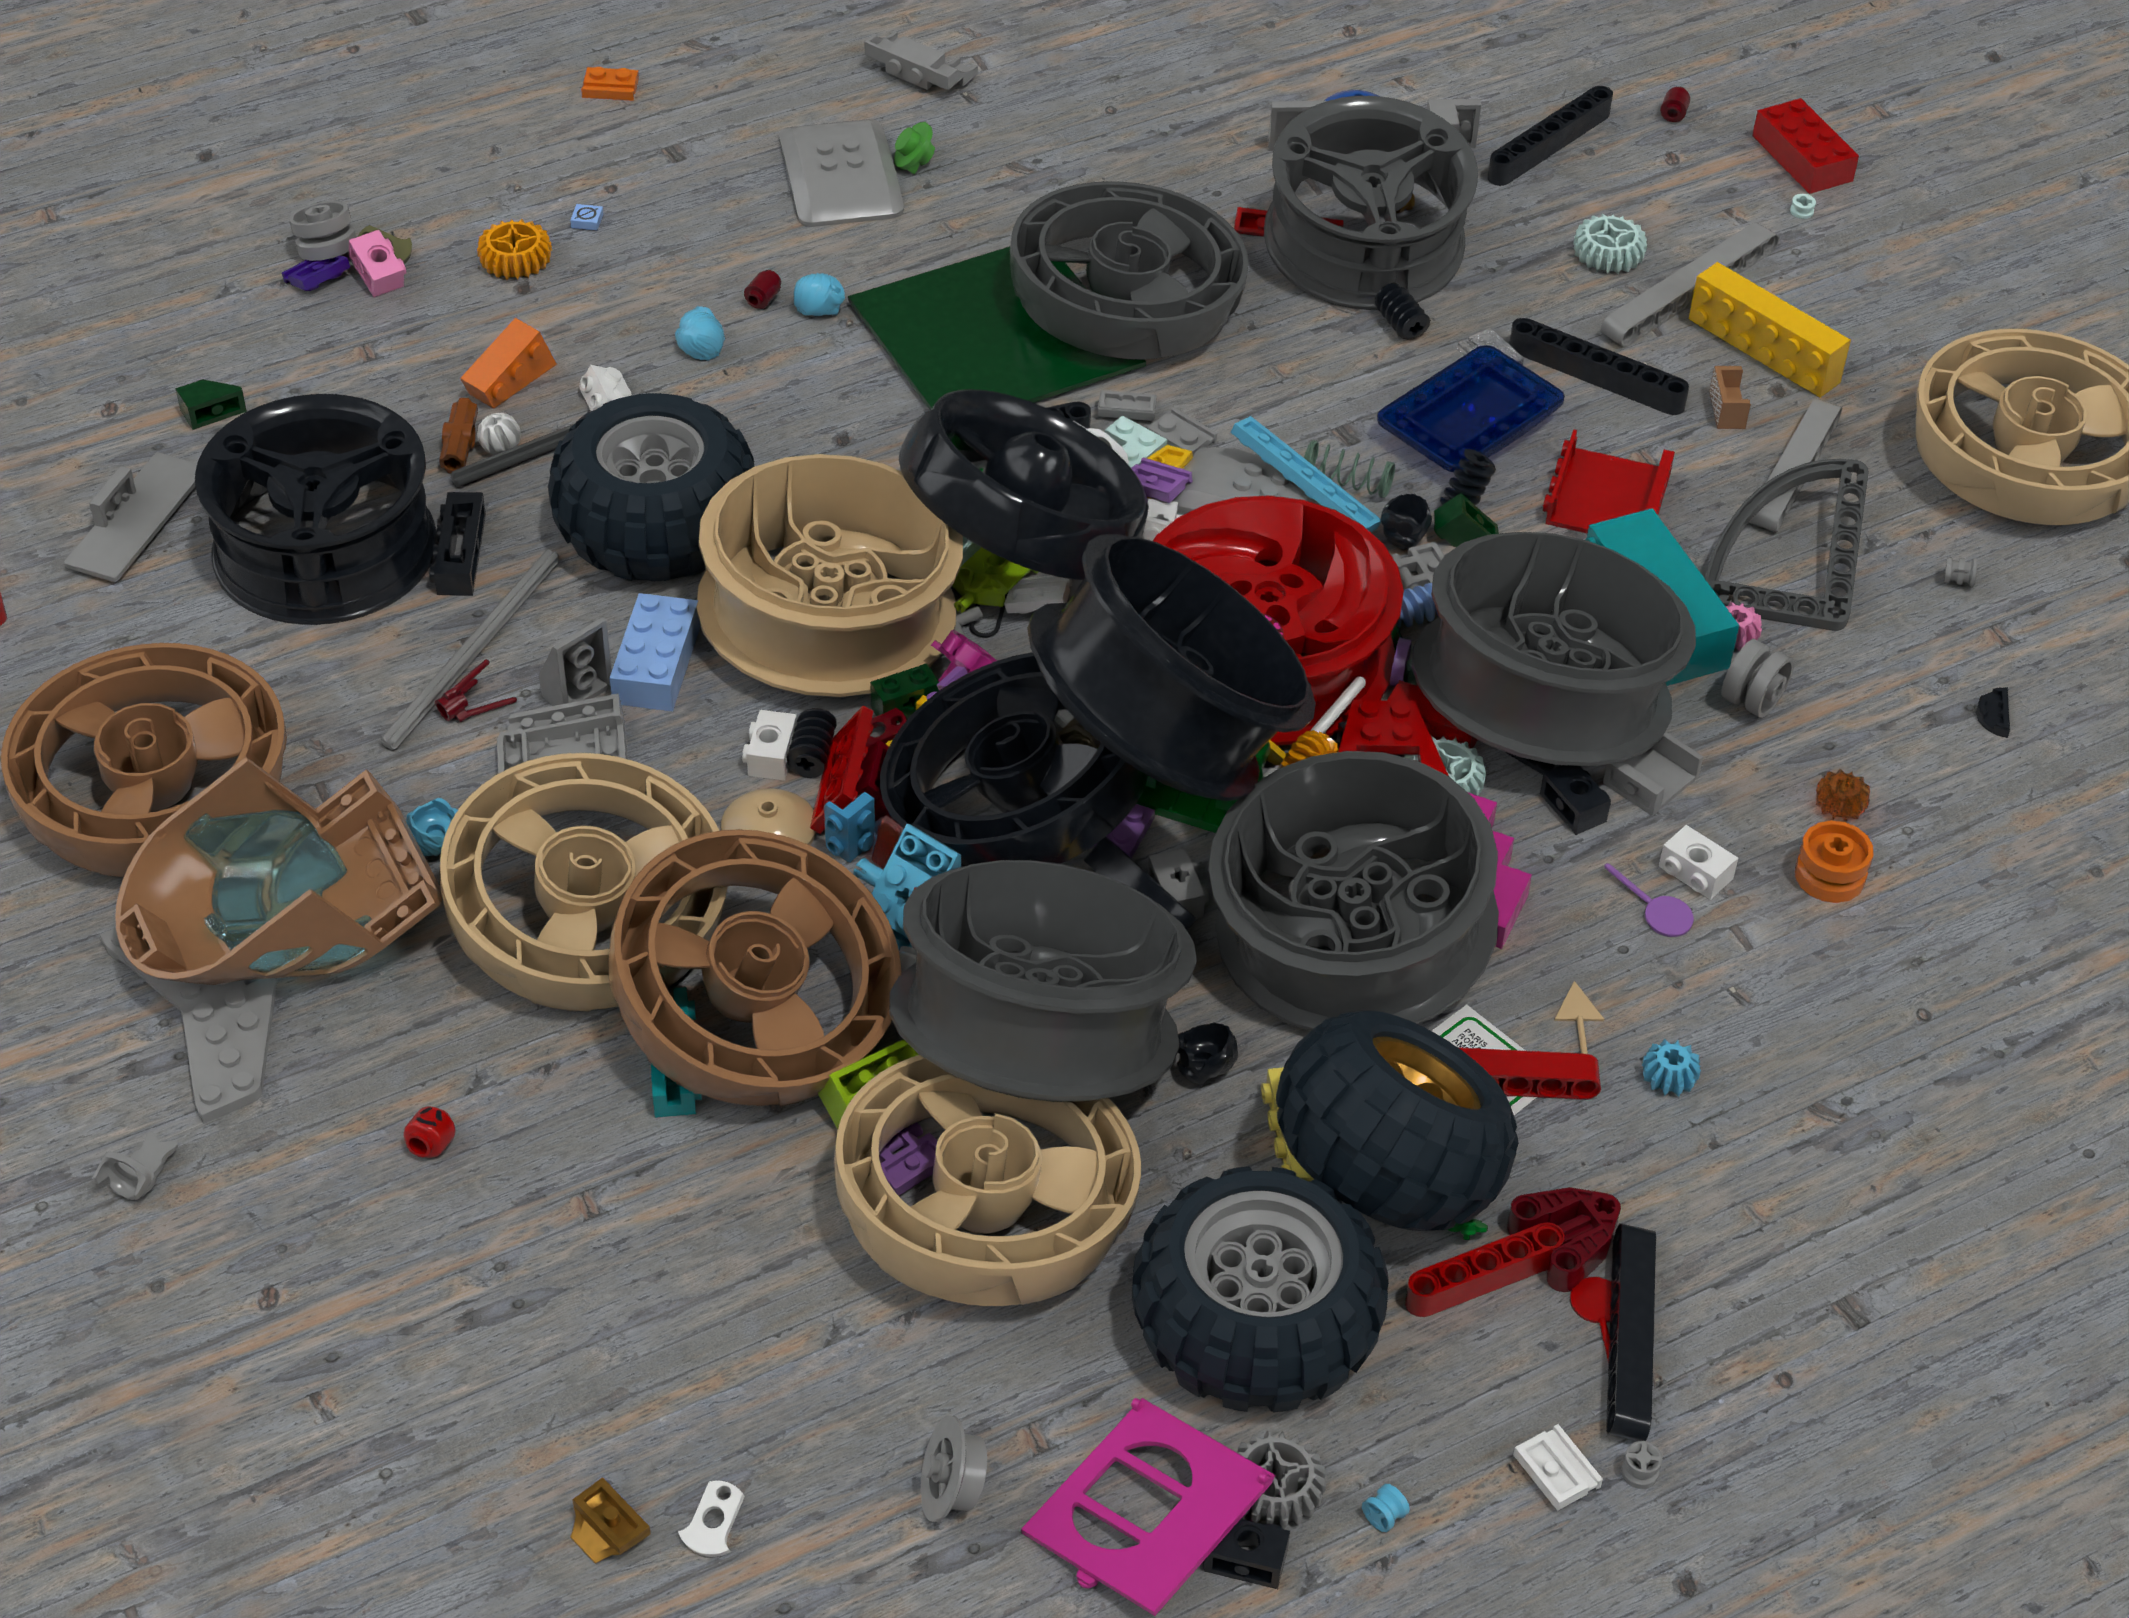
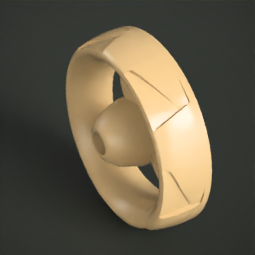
M1997 329L1967 335L1941 348L1927 362L1922 371L1916 392L1917 448L1929 470L1959 497L2001 517L2041 525H2072L2090 522L2116 513L2129 504V365L2087 342L2057 333L2031 329ZM2001 384H2010V385L2005 388V387L2002 386ZM1971 389L1998 402L1993 419L1996 449L1978 438L1964 424L1954 404V398L1957 395ZM2081 434L2093 437L2121 436L2125 446L2118 453L2105 460L2083 466L2060 467L2061 463L2078 445Z
M567 753L523 762L495 775L482 784L466 799L450 822L444 837L440 858L441 895L448 922L455 938L469 959L504 988L531 1000L532 1003L568 1011H590L618 1007L609 981V949L594 950L597 933L604 931L614 924L616 914L627 889L637 874L654 857L685 839L719 831L707 809L685 787L654 768L636 761L604 754ZM564 811H596L626 818L644 826L648 830L624 842L616 834L593 826H575L555 832L541 816ZM501 839L524 852L536 856L534 890L541 907L549 918L537 940L511 925L495 908L484 887L481 873L484 861ZM728 886L705 889L683 898L677 909L664 924L679 927L710 941L721 918ZM658 965L662 980L667 988L681 979L690 970Z
M921 1055L901 1061L868 1081L848 1104L841 1118L836 1137L834 1168L837 1196L843 1213L848 1217L852 1230L865 1251L879 1264L883 1271L903 1284L929 1296L968 1305H1024L1060 1295L1076 1287L1078 1283L1096 1269L1110 1250L1116 1236L1122 1234L1127 1228L1136 1205L1141 1179V1158L1135 1135L1126 1118L1109 1098L1072 1102H1050L1018 1098L987 1090L955 1077ZM981 1112L995 1113V1117L982 1116ZM1007 1116L1040 1126L1064 1140L1071 1147L1063 1146L1040 1149L1038 1141L1029 1128L1014 1118ZM933 1117L945 1129L937 1141L933 1183L936 1193L910 1207L896 1194L888 1183L881 1167L879 1154L885 1145L900 1131L919 1121ZM1032 1200L1052 1209L1071 1214L1069 1217L1048 1228L1022 1235L984 1236L957 1231L959 1226L977 1234H989L1006 1229L1019 1220Z

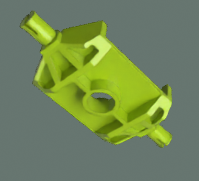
M981 547L960 567L952 584V587L962 596L954 603V607L960 613L965 612L974 603L1003 607L1005 605V594L1031 569L1010 562Z

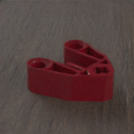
M1572 1187L1524 1194L1514 1198L1511 1203L1507 1230L1512 1235L1540 1223L1548 1222L1558 1225L1564 1232V1243L1553 1250L1551 1254L1547 1282L1552 1289L1558 1292H1570L1572 1288L1588 1277L1606 1259L1616 1231L1621 1204L1611 1194Z

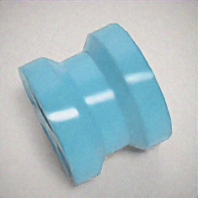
M1384 1484L1378 1489L1376 1497H1369L1362 1503L1365 1517L1381 1532H1388L1394 1527L1397 1518L1402 1519L1410 1512L1409 1503L1405 1496L1391 1484Z

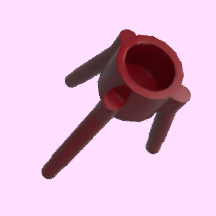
M485 659L452 689L445 692L444 696L435 701L437 710L446 721L449 722L456 718L460 723L468 717L517 702L516 697H511L467 711L465 710L468 706V701L464 694L478 683V680L474 678L489 665L490 661L488 659Z

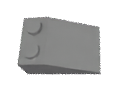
M601 617L552 647L539 674L541 695L552 706L595 698L611 688L609 678L612 669L606 619Z

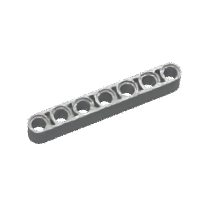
M1817 398L1813 399L1767 482L1788 469L1819 459L1838 424L1842 412L1841 406ZM1804 484L1793 487L1774 498L1749 523L1778 532Z

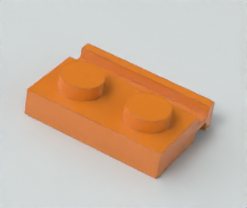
M587 67L581 89L582 98L634 101V94L636 93L639 81L638 70Z

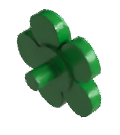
M1471 1219L1466 1223L1456 1224L1447 1230L1451 1232L1461 1231L1463 1239L1470 1240V1235H1474L1476 1232H1487L1488 1225L1482 1223L1481 1220Z

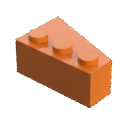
M514 318L460 379L471 396L494 409L553 368L557 363L540 331Z

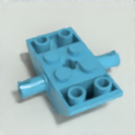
M906 824L884 870L872 864L866 858H862L856 864L862 870L854 868L853 875L874 887L872 895L881 906L891 925L899 951L901 946L913 948L903 929V909L914 888L920 886L933 876L961 867V854L911 824Z

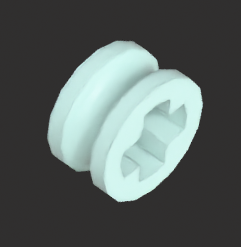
M1808 194L1795 195L1792 198L1791 214L1801 219L1812 217L1816 205L1815 198Z

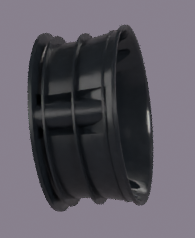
M309 394L288 397L263 404L236 417L219 430L200 455L195 470V486L199 502L209 516V526L213 537L211 551L213 571L225 593L238 605L259 616L284 623L321 625L345 622L375 613L393 604L410 592L430 568L433 562L434 544H437L436 526L432 514L426 506V494L422 483L426 470L425 452L420 437L414 428L396 412L373 401L339 394ZM375 480L390 485L402 493L395 504L385 513L358 529L337 536L326 530L330 518L349 508L357 499L360 488ZM267 491L272 506L279 513L293 518L295 523L294 528L281 531L272 537L249 531L231 520L246 504ZM306 521H313V526L306 527Z

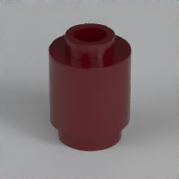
M1674 87L1667 91L1660 110L1665 120L1679 122L1685 117L1690 104L1688 91L1683 87Z
M772 270L759 272L744 290V297L748 304L757 309L766 308L780 291L781 279L779 275Z

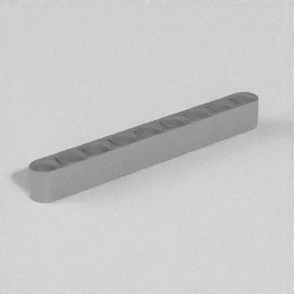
M1757 222L1750 224L1609 314L1602 323L1601 333L1622 347L1631 345L1691 306L1696 278L1700 273L1716 262H1719L1740 274L1770 255L1779 242V236Z

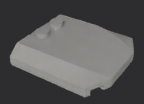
M618 693L513 713L508 718L510 724L507 730L500 732L497 738L498 774L523 762L557 754L594 753L628 759L625 720Z

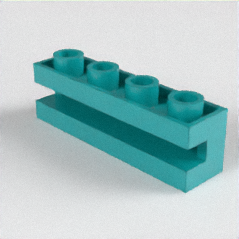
M687 987L673 988L676 1004L692 1020H696L695 1000L688 1001ZM651 1064L655 1118L696 1114L695 1100H702V1094H695L678 1085Z

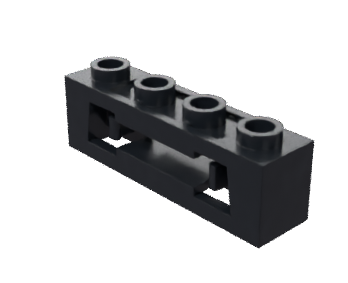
M447 492L446 504H441L440 506L442 524L437 525V541L439 544H434L433 560L435 565L430 566V582L435 583L437 595L473 596L486 517L484 496L481 492ZM456 526H459V532H465L462 545L464 563H462L461 555H455L457 543Z

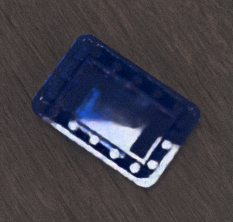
M1484 345L1475 348L1382 408L1377 414V422L1382 428L1443 469L1454 473L1455 468H1461L1459 465L1460 459H1467L1463 454L1465 449H1474L1489 458L1554 413L1563 405L1565 395L1559 388L1499 349Z

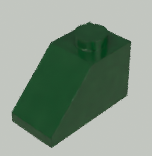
M202 379L175 388L180 411L192 430L247 412L243 390L240 386Z
M1461 493L1434 510L1433 527L1435 533L1440 539H1445L1453 547L1482 536L1499 534L1498 525Z

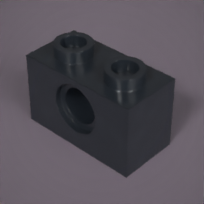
M1561 765L1543 773L1540 795L1575 835L1607 822L1611 799L1607 792L1601 790L1592 780L1588 771L1583 770L1581 766Z
M1241 1518L1205 1559L1204 1572L1278 1589L1288 1552L1290 1531L1282 1529L1275 1524H1260ZM1242 1546H1250L1254 1549L1246 1550L1243 1549Z

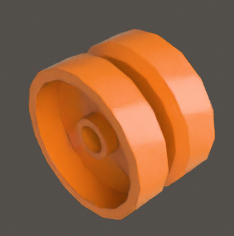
M1830 820L1813 825L1803 837L1800 854L1795 866V878L1800 888L1810 896L1824 902L1840 903L1857 897L1863 890L1867 880L1868 870L1873 859V844L1868 835L1862 830L1846 822Z

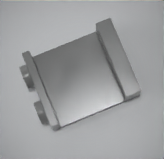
M1665 732L1663 738L1645 753L1630 758L1625 762L1607 764L1603 784L1653 816L1699 778L1703 756Z

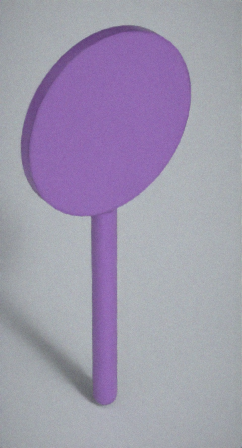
M1609 863L1604 865L1607 871L1648 904L1645 909V919L1655 932L1668 937H1678L1686 934L1691 929L1694 917L1686 903L1671 896H1660L1652 900Z

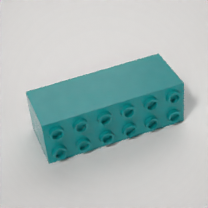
M1651 508L1589 525L1586 541L1614 550L1649 570L1675 592L1690 613L1695 625L1696 647L1686 668L1671 680L1665 682L1666 685H1673L1729 669L1740 625L1654 509Z

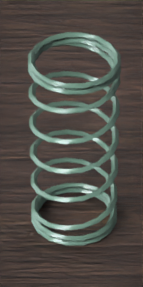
M1312 440L1309 443L1304 455V459L1313 466H1315L1319 451L1317 440ZM1328 444L1326 447L1324 459L1322 461L1321 466L1318 469L1320 471L1322 469L1323 474H1325L1326 459L1330 451V444ZM1342 449L1339 463L1330 479L1332 480L1337 473L1339 485L1344 486L1352 477V485L1356 491L1361 489L1367 480L1368 493L1372 495L1379 489V497L1385 498L1393 482L1395 463L1391 461L1386 462L1381 480L1376 489L1371 492L1370 475L1375 458H1371L1368 472L1362 484L1356 488L1355 472L1360 454L1357 453L1352 471L1347 480L1342 484L1340 482V468L1345 454V449Z

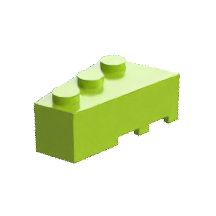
M904 1039L829 1074L828 1082L818 1095L837 1129L848 1104L868 1081L887 1068L919 1055Z

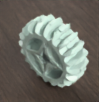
M1602 214L1599 218L1592 216L1590 220L1584 219L1583 224L1578 226L1573 241L1575 256L1579 257V262L1586 263L1587 268H1596V272L1604 270L1607 274L1609 271L1619 274L1620 270L1629 272L1630 268H1637L1638 263H1642L1647 249V239L1645 232L1641 230V225H1634L1633 220L1627 221L1624 219V216L1618 218L1614 214L1612 216Z
M1444 735L1440 740L1432 737L1449 777L1466 792L1479 796V793L1484 788L1486 766H1484L1483 757L1478 756L1477 749H1469L1468 742L1458 743L1456 737L1452 741L1446 740ZM1405 754L1404 758L1419 761L1418 755Z

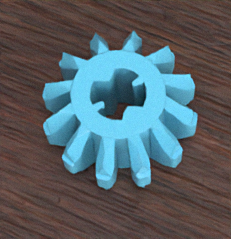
M1666 1039L1660 1045L1652 1044L1643 1058L1644 1081L1651 1082L1652 1090L1662 1089L1664 1096L1669 1091H1672L1678 1097L1683 1090L1690 1092L1699 1079L1701 1072L1699 1055L1692 1053L1691 1045L1680 1046L1679 1040L1674 1044H1670Z

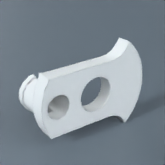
M725 1481L708 1482L692 1522L684 1530L678 1531L682 1541L690 1550L705 1557H718L731 1552L727 1546V1538L745 1497L740 1489ZM726 1493H731L730 1497L726 1500H721L719 1495L723 1496ZM719 1509L723 1511L724 1521L717 1528L705 1526L704 1518L710 1510Z

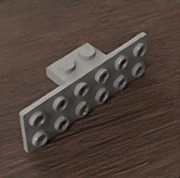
M157 452L134 479L131 469L120 466L113 476L108 478L102 489L92 497L89 504L95 525L64 561L65 567L117 582L195 488L197 463Z

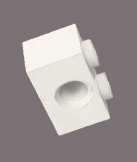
M759 710L757 721L751 722L750 744H745L743 749L742 761L747 763L748 776L785 781L789 768L787 754L792 742L794 729L797 725V714Z
M1685 825L1663 845L1659 867L1690 886L1694 891L1701 893L1711 900L1733 880L1738 857L1688 825Z

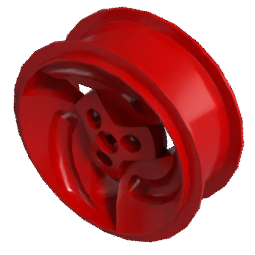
M1277 496L1235 497L1203 505L1176 518L1155 536L1154 542L1178 551L1206 567L1231 585L1264 616L1271 617L1272 620L1270 622L1272 624L1278 623V626L1281 627L1277 630L1283 633L1282 636L1294 650L1302 664L1307 680L1310 683L1316 706L1314 718L1308 725L1299 731H1278L1270 739L1276 745L1296 743L1298 737L1314 727L1356 677H1363L1366 684L1353 700L1382 699L1390 685L1395 656L1391 633L1400 619L1404 589L1399 568L1385 545L1362 524L1334 509L1306 500ZM1305 652L1308 656L1303 657L1300 653ZM1352 702L1324 734L1332 736L1338 732V723L1347 720Z

